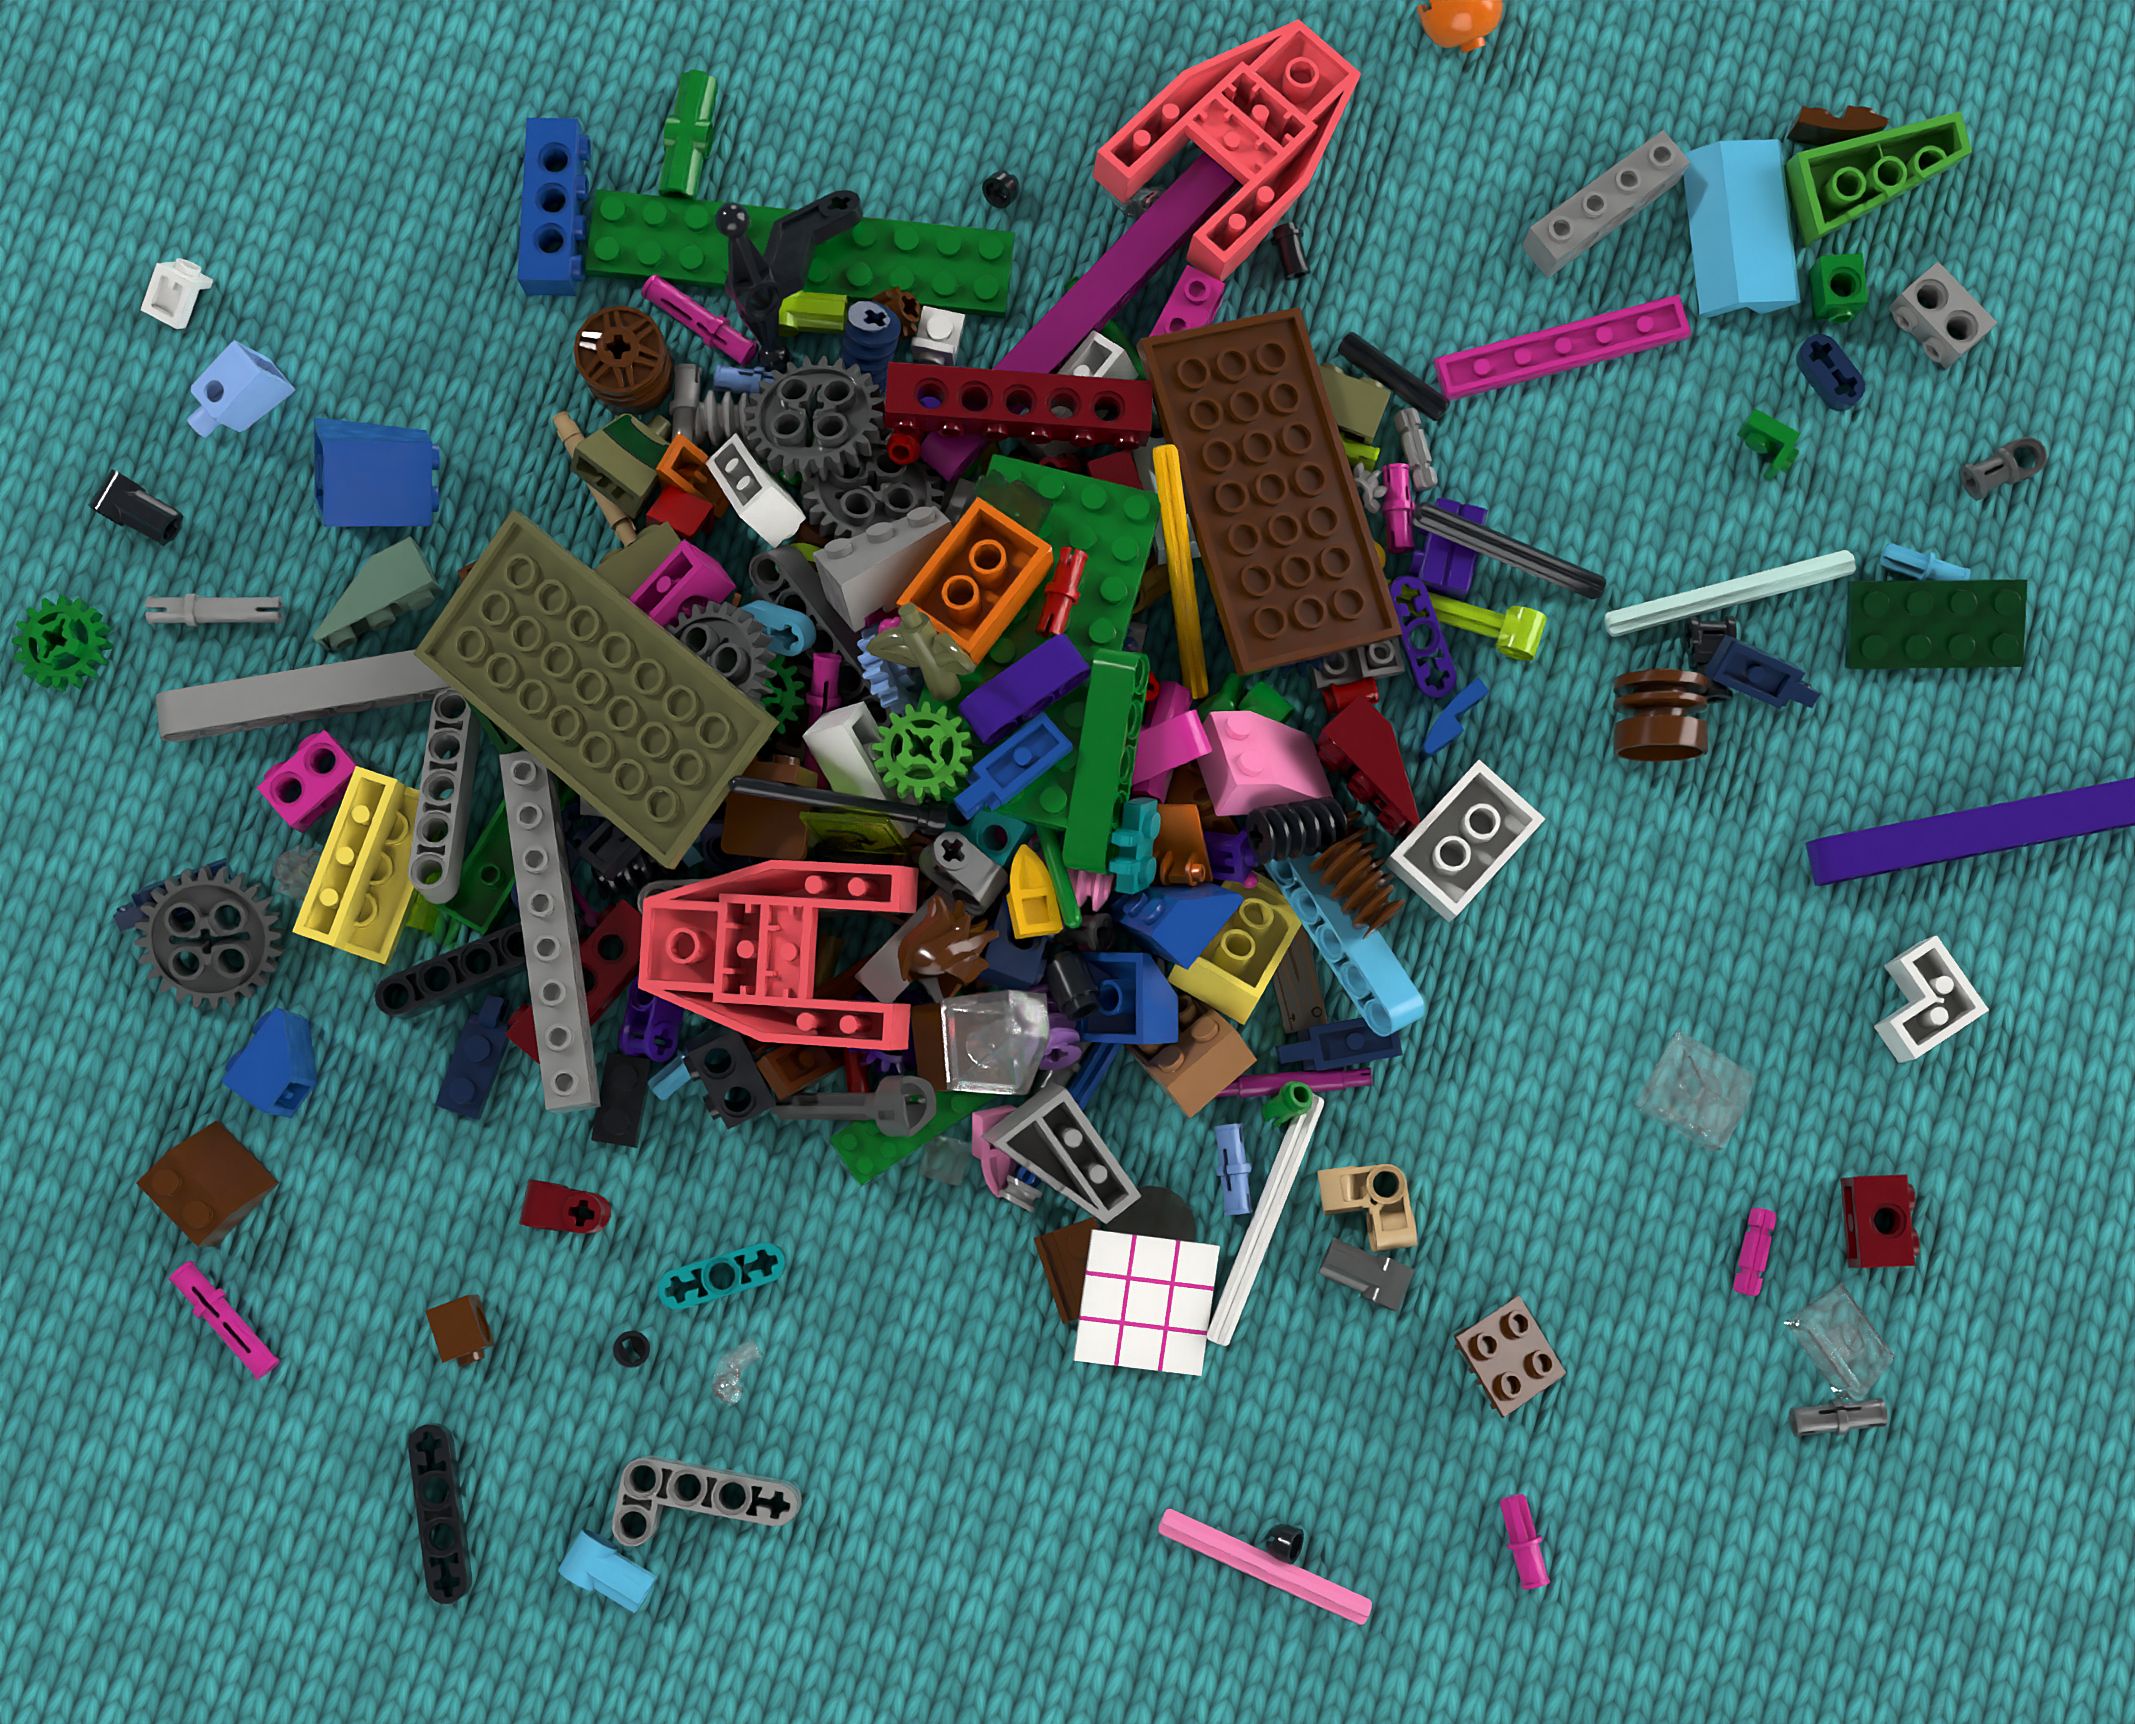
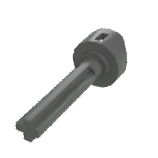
M912 1075L886 1076L879 1083L875 1093H794L781 1101L775 1094L776 1106L771 1108L772 1114H778V1119L876 1120L878 1128L884 1135L888 1137H910L920 1131L935 1116L936 1096L931 1083L923 1078ZM920 1095L918 1101H911L910 1096Z

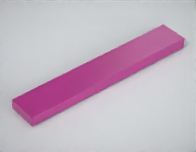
M1678 294L1437 357L1434 359L1433 365L1442 395L1449 399V401L1685 340L1692 333Z

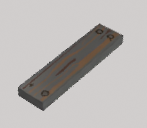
M1263 864L1253 867V871L1274 882ZM1301 924L1271 977L1284 1035L1307 1030L1306 1027L1328 1024L1308 932L1303 924Z

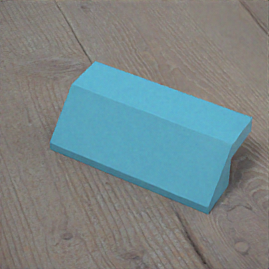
M1778 139L1718 141L1683 153L1690 161L1683 176L1699 314L1705 318H1710L1743 307H1748L1759 314H1764L1801 303L1781 141Z

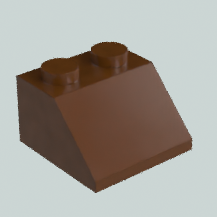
M216 1120L170 1149L136 1184L197 1247H215L279 1182L220 1121Z

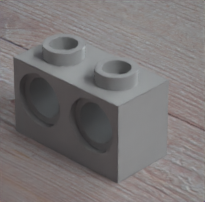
M1939 261L1906 288L1888 308L1892 312L1897 325L1904 331L1911 332L1923 345L1926 355L1934 362L1940 363L1946 370L1997 324L1992 316ZM1917 297L1925 298L1931 304L1932 309L1921 306ZM1947 328L1955 329L1960 334L1961 340L1952 338Z

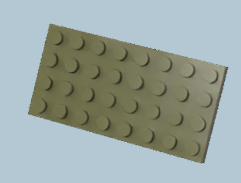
M516 510L510 512L413 653L659 863L669 869H675L730 792L729 781L734 776H741L779 723L772 715L538 525Z

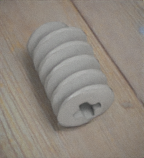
M712 390L708 391L705 401L698 404L696 412L695 432L698 445H703L709 435L712 444L720 446L725 436L729 440L735 433L741 438L743 437L744 441L749 444L743 423L747 421L744 408L751 407L747 393H743L738 405L733 404L730 392H725L720 404L716 403L714 392Z

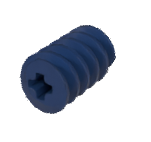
M859 301L853 304L848 311L845 334L842 337V347L839 351V357L844 359L846 370L854 364H858L861 375L870 373L873 385H879L881 394L886 390L888 362H893L894 352L901 332L899 318L887 306L872 301Z

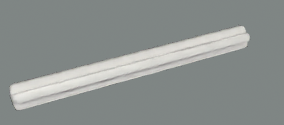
M1313 1094L1311 1109L1306 1114L1301 1116L1295 1115L1290 1121L1209 1325L1207 1339L1219 1345L1227 1346L1230 1343L1318 1121L1324 1100Z

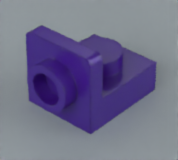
M1246 823L1239 835L1203 831L1213 878L1244 883L1253 867H1257L1260 864L1255 860L1251 852Z

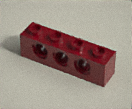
M621 899L617 905L615 903L609 904L600 913L596 920L599 926L588 939L585 936L578 939L582 971L592 972L594 976V986L586 993L590 1029L639 973L643 915L624 899ZM614 938L622 939L624 944L622 954L617 959L606 960L603 952L605 944ZM532 1003L530 1006L523 1004L509 1019L508 1024L511 1028L505 1033V1036L540 1065Z

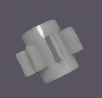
M1359 462L1354 468L1352 475L1356 487L1360 485L1365 490L1363 494L1359 495L1363 510L1367 508L1371 513L1375 514L1381 506L1374 497L1384 496L1387 488L1379 486L1377 479L1380 474L1379 470L1373 473L1364 470L1363 463Z

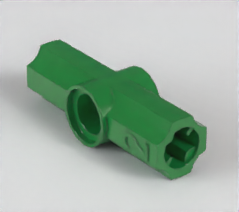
M690 70L689 72L681 73L674 113L668 116L664 129L663 145L665 158L658 188L660 196L693 200L697 197L704 159H709L712 149V116L719 85L717 78L708 75L704 71Z

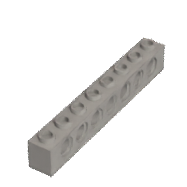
M528 751L499 755L546 1110L555 1114L601 1107L556 775Z

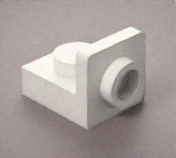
M177 258L175 262L156 263L141 311L175 329L186 328L199 290L210 289L213 279L200 273V266L185 259Z
M923 306L918 333L916 337H913L911 343L913 359L918 360L919 364L955 367L966 321L965 314Z

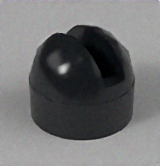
M1005 170L993 173L983 182L982 191L984 197L992 206L999 209L1006 208L1016 199L1020 191L1018 178L1013 174L1010 175Z
M638 1331L622 1333L616 1339L613 1346V1356L616 1362L625 1368L639 1367L646 1361L650 1353L648 1339ZM628 1339L639 1357L634 1362L631 1361L622 1342Z
M1288 1524L1275 1525L1268 1533L1274 1537V1540L1266 1541V1548L1275 1559L1292 1565L1301 1552L1304 1532L1302 1529Z

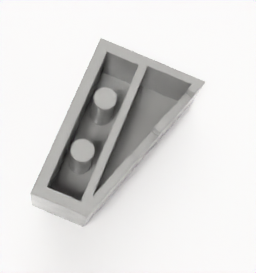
M936 506L919 507L911 510L904 518L891 523L882 522L874 524L865 533L849 539H835L827 543L824 549L813 552L827 601L854 632L865 627L864 618L881 607L887 613L897 608L896 598L904 593L952 531L950 520Z

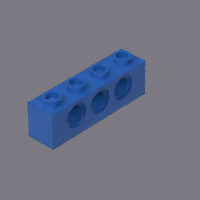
M527 118L517 277L526 295L577 296V281L584 280L585 265L583 256L579 255L580 241H585L587 236L586 217L581 215L582 201H587L589 197L588 176L583 175L584 161H590L591 140L589 135H584L578 119ZM559 162L567 163L563 170L550 172L554 164ZM553 203H565L564 207L558 212H547ZM553 242L563 243L558 251L554 253L545 252L549 244Z

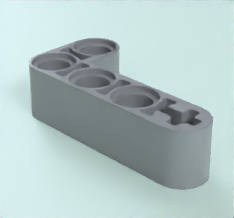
M645 1455L631 1461L624 1468L612 1519V1532L614 1537L625 1546L643 1544L657 1533L664 1505L769 1526H782L798 1514L802 1505V1497L799 1489L794 1484L784 1480L660 1456ZM640 1465L649 1466L655 1472L656 1483L651 1490H645L636 1483L635 1473ZM684 1474H692L699 1479L701 1491L697 1498H688L681 1493L679 1481ZM729 1482L738 1483L745 1490L746 1499L740 1507H733L725 1501L723 1496L724 1488ZM757 1486L762 1487L758 1497L771 1499L780 1491L784 1493L783 1501L790 1503V1507L785 1508L778 1515L775 1513V1506L773 1504L761 1502L756 1506V1511H753L752 1507L757 1498ZM630 1511L639 1512L645 1517L647 1524L643 1535H634L627 1529L626 1517Z

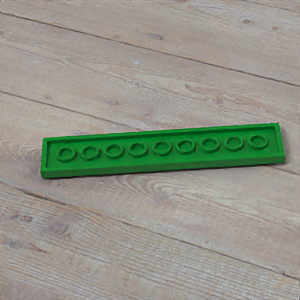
M596 189L585 262L587 275L647 281L652 275L658 274L669 284L725 290V280L728 275V237L721 234L715 225L716 212L725 202ZM741 204L750 215V225L746 234L760 254L764 256L774 221L796 210ZM863 217L854 227L816 246L802 291L847 295L848 302L856 303L859 301L873 302L872 297L886 289L891 290L899 286L901 293L909 292L915 296L921 310H923V306L960 314L1006 318L1015 232Z

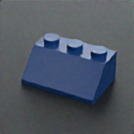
M1160 880L1158 885H1149L1148 888L1135 894L1116 892L1115 890L1109 896L1108 906L1103 912L1111 915L1114 926L1136 946L1188 970L1245 899L1239 893L1207 881L1197 882L1195 886H1188L1187 883H1171L1169 886H1164Z

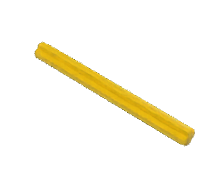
M1165 444L1154 447L1152 453L1158 498L1161 503L1160 513L1183 687L1190 689L1192 699L1206 697L1209 689L1178 450L1175 445Z

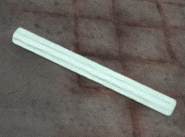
M1843 550L1622 608L1605 614V627L1612 637H1617L1845 577L1855 572V559L1853 554Z

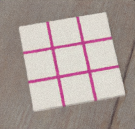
M1092 1229L1073 1360L1201 1376L1220 1246Z

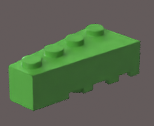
M1959 111L1796 153L1784 165L1786 185L1803 248L1951 169L1972 153L1962 112Z

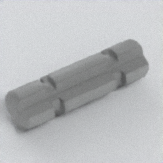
M1415 408L1403 409L1396 413L1394 422L1397 432L1402 433L1399 439L1406 463L1409 465V471H1413L1412 476H1410L1416 492L1428 491L1436 487L1438 479L1434 467H1430L1432 459L1424 431L1419 429V424H1421L1419 414Z

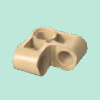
M1392 1164L1357 1167L1356 1165L1317 1171L1323 1215L1364 1210L1363 1208L1367 1209L1366 1223L1372 1252L1417 1246L1416 1225L1412 1207L1410 1206L1407 1181L1404 1173L1398 1167ZM1382 1171L1392 1174L1396 1180L1395 1192L1386 1198L1379 1196L1373 1188L1375 1176Z

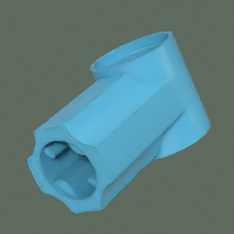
M581 1529L559 1566L558 1572L572 1583L590 1591L595 1589L635 1613L651 1590L657 1576L617 1553L616 1546L604 1537L588 1529Z

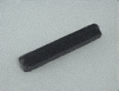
M1349 332L1342 339L1338 347V352L1433 421H1438L1442 418L1450 405L1449 399L1356 333Z

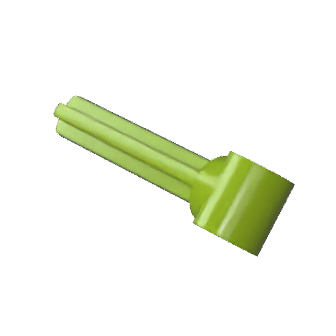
M1386 579L1387 585L1391 580ZM1405 584L1400 586L1402 593L1396 596V602L1405 603L1411 614L1425 616L1424 609L1420 612H1415L1411 604V598L1417 595L1416 590L1407 588ZM1428 592L1438 622L1496 639L1495 646H1497V650L1508 657L1523 661H1533L1535 659L1547 620L1543 613L1523 606H1511L1509 609H1506L1505 614H1501Z

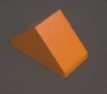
M677 433L655 469L662 491L669 483L714 505V518L721 519L730 501L706 465V461L710 457L683 434Z

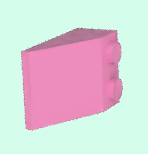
M1217 711L1208 714L1202 726L1213 752L1197 758V762L1216 816L1249 815V812L1254 808L1273 807L1277 804L1303 802L1308 799H1319L1328 796L1334 798L1309 734L1252 711Z

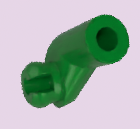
M1233 672L1225 674L1219 692L1199 704L1196 711L1202 724L1210 712L1236 710L1245 683L1242 676L1238 677L1237 673Z

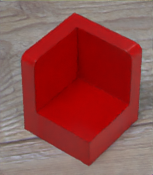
M668 483L646 514L647 527L653 524L660 526L668 521L677 535L687 540H693L700 530L710 534L715 527L714 505Z

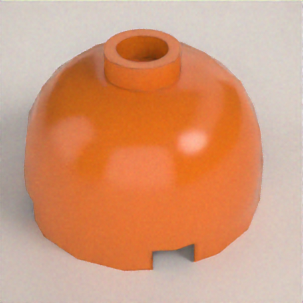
M1429 0L1432 9L1428 10L1426 4H1420L1416 7L1426 35L1436 45L1443 48L1460 46L1463 54L1486 45L1484 36L1495 30L1502 18L1503 1Z

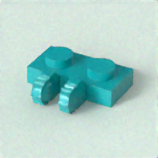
M1139 797L1124 802L1122 828L1115 830V832L1113 831L1111 843L1120 846L1119 856L1109 860L1108 869L1109 872L1117 874L1116 892L1135 894L1148 888L1155 877L1157 863L1155 857H1152L1154 839L1158 836L1161 825V817L1157 812L1158 799Z

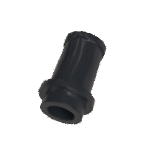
M1295 222L1275 227L1272 230L1273 237L1270 239L1271 245L1277 247L1285 280H1296L1311 273L1301 242V237L1304 235L1303 230L1298 229Z

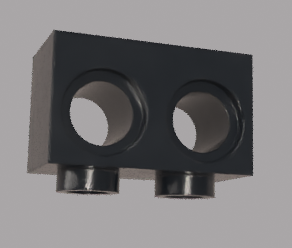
M718 1024L685 1041L689 1055L682 1058L693 1082L702 1079L708 1091V1094L702 1096L713 1120L721 1117L729 1130L776 1106L773 1094L763 1074L755 1064L756 1061L742 1033ZM714 1048H723L729 1052L727 1058L719 1064L708 1063L705 1061V1056ZM741 1086L748 1090L747 1095L741 1101L730 1102L725 1099L727 1091L733 1087Z

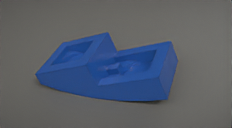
M1479 677L1464 688L1439 716L1425 738L1418 754L1422 762H1425L1457 740L1464 729L1457 721V718L1483 701L1489 692Z

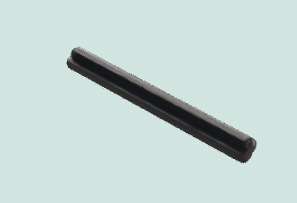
M1422 502L1414 510L1412 522L1417 527L1589 599L1600 598L1604 593L1607 583L1604 576L1431 503Z

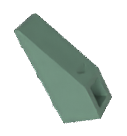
M408 537L371 556L312 635L315 642L326 651L331 649L335 651L342 650L354 644L357 640L356 636L370 629L373 631L384 629L393 624L396 620L395 617L409 609L412 611L420 610L433 603L434 597L443 591L417 543L411 537Z

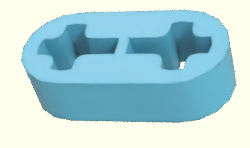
M756 600L741 607V609L753 614L755 620L764 624L765 627L762 633L772 637L771 643L766 647L770 651L785 656H795L811 648L815 643L816 628L812 620L799 611L763 600ZM792 627V632L785 631V629Z

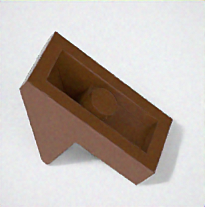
M788 1043L766 1054L755 1064L781 1101L794 1093L806 1092L843 1067L845 1062L844 1055L838 1047Z

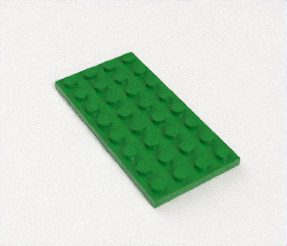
M997 454L992 455L980 498L1051 545L1054 566L978 664L974 672L966 675L957 674L961 690L954 698L943 702L933 700L926 682H924L916 712H921L925 701L930 703L932 713L935 714L942 706L947 707L949 712L948 721L958 716L962 719L964 726L960 732H969L972 743L963 747L972 750L974 756L973 761L962 762L968 769L969 775L973 772L972 767L1027 723L991 746H985L959 712L958 707L976 689L1052 638L1053 634L1049 633L1047 640L1038 636L1034 631L1036 626H1038L1046 601L1043 592L1046 583L1052 582L1062 547H1071L1070 554L1073 556L1075 549H1079L1089 556L1077 591L1080 593L1078 603L1071 607L1063 633L1067 635L1091 669L1099 649L1106 648L1122 651L1161 515V503L1157 493ZM1091 675L1076 689L1042 711L1072 743L1073 750L1005 805H1000L994 811H991L986 805L982 809L983 811L1066 832ZM917 726L915 728L930 729L932 726ZM912 742L916 755L921 754L925 758L928 757L934 763L930 750L925 751L921 747L918 748ZM953 742L949 745L950 749L944 753V762L947 766L950 764L953 756ZM916 776L914 779L925 780L931 777ZM958 776L954 778L958 789L955 793L946 787L940 789L941 800L955 803L954 799L970 787L965 780L966 778ZM931 792L925 793V796L934 798Z

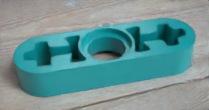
M763 1242L668 1271L661 1277L657 1289L658 1296L666 1307L681 1310L772 1283L784 1274L787 1266L786 1255L776 1244ZM765 1250L768 1256L777 1257L778 1264L771 1266V1275L766 1276L763 1270L751 1271L747 1273L751 1278V1282L743 1283L744 1271L737 1257L745 1255L744 1264L758 1261L760 1259L759 1252ZM718 1263L729 1264L735 1272L733 1284L724 1290L716 1288L710 1280L711 1270ZM701 1268V1282L708 1292L707 1296L701 1297V1288L685 1292V1301L680 1302L677 1296H669L668 1288L674 1286L673 1278L679 1276L681 1282L697 1280L698 1278L694 1270Z

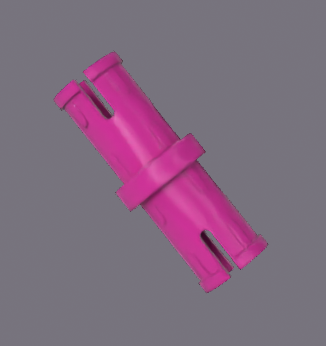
M1404 463L1385 465L1381 469L1384 487L1387 488V492L1384 494L1381 514L1385 516L1387 552L1391 554L1408 553L1407 549L1409 552L1415 550L1412 531V514H1414L1415 502L1411 501L1409 465Z

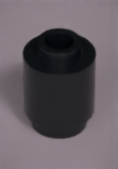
M1063 951L1052 956L1047 961L1048 966L1045 968L1043 977L1060 1013L1066 1014L1069 1021L1081 1020L1094 1014L1101 1007L1098 999L1101 992L1082 954H1072L1071 951Z

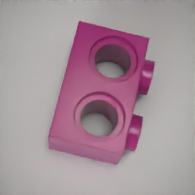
M1187 265L1149 337L1211 325L1223 303L1226 283Z
M323 730L320 734L314 733L306 737L299 744L298 752L286 763L279 762L272 766L265 773L264 781L256 787L288 825L301 833H304L344 798L355 767H361L337 738L326 730ZM328 755H335L336 762L333 769L328 773L321 774L319 766L322 759ZM300 783L302 787L300 797L294 802L287 803V790L292 785Z

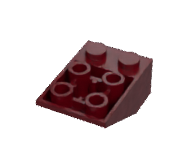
M1360 694L1322 729L1315 744V748L1319 751L1316 756L1329 772L1334 774L1338 771L1349 782L1346 788L1354 799L1362 805L1368 802L1379 814L1376 819L1387 833L1393 837L1399 834L1405 840L1420 823V818L1392 725Z

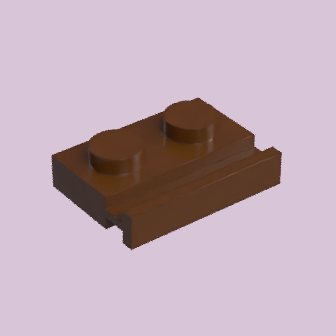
M1095 1217L1033 1238L1063 1324L1079 1318L1092 1229L1099 1230Z

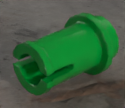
M1290 1081L1285 1083L1281 1087L1279 1094L1263 1105L1262 1113L1264 1119L1268 1123L1275 1116H1279L1271 1125L1280 1127L1295 1115L1301 1116L1306 1114L1312 1106L1313 1093L1311 1089L1303 1082Z

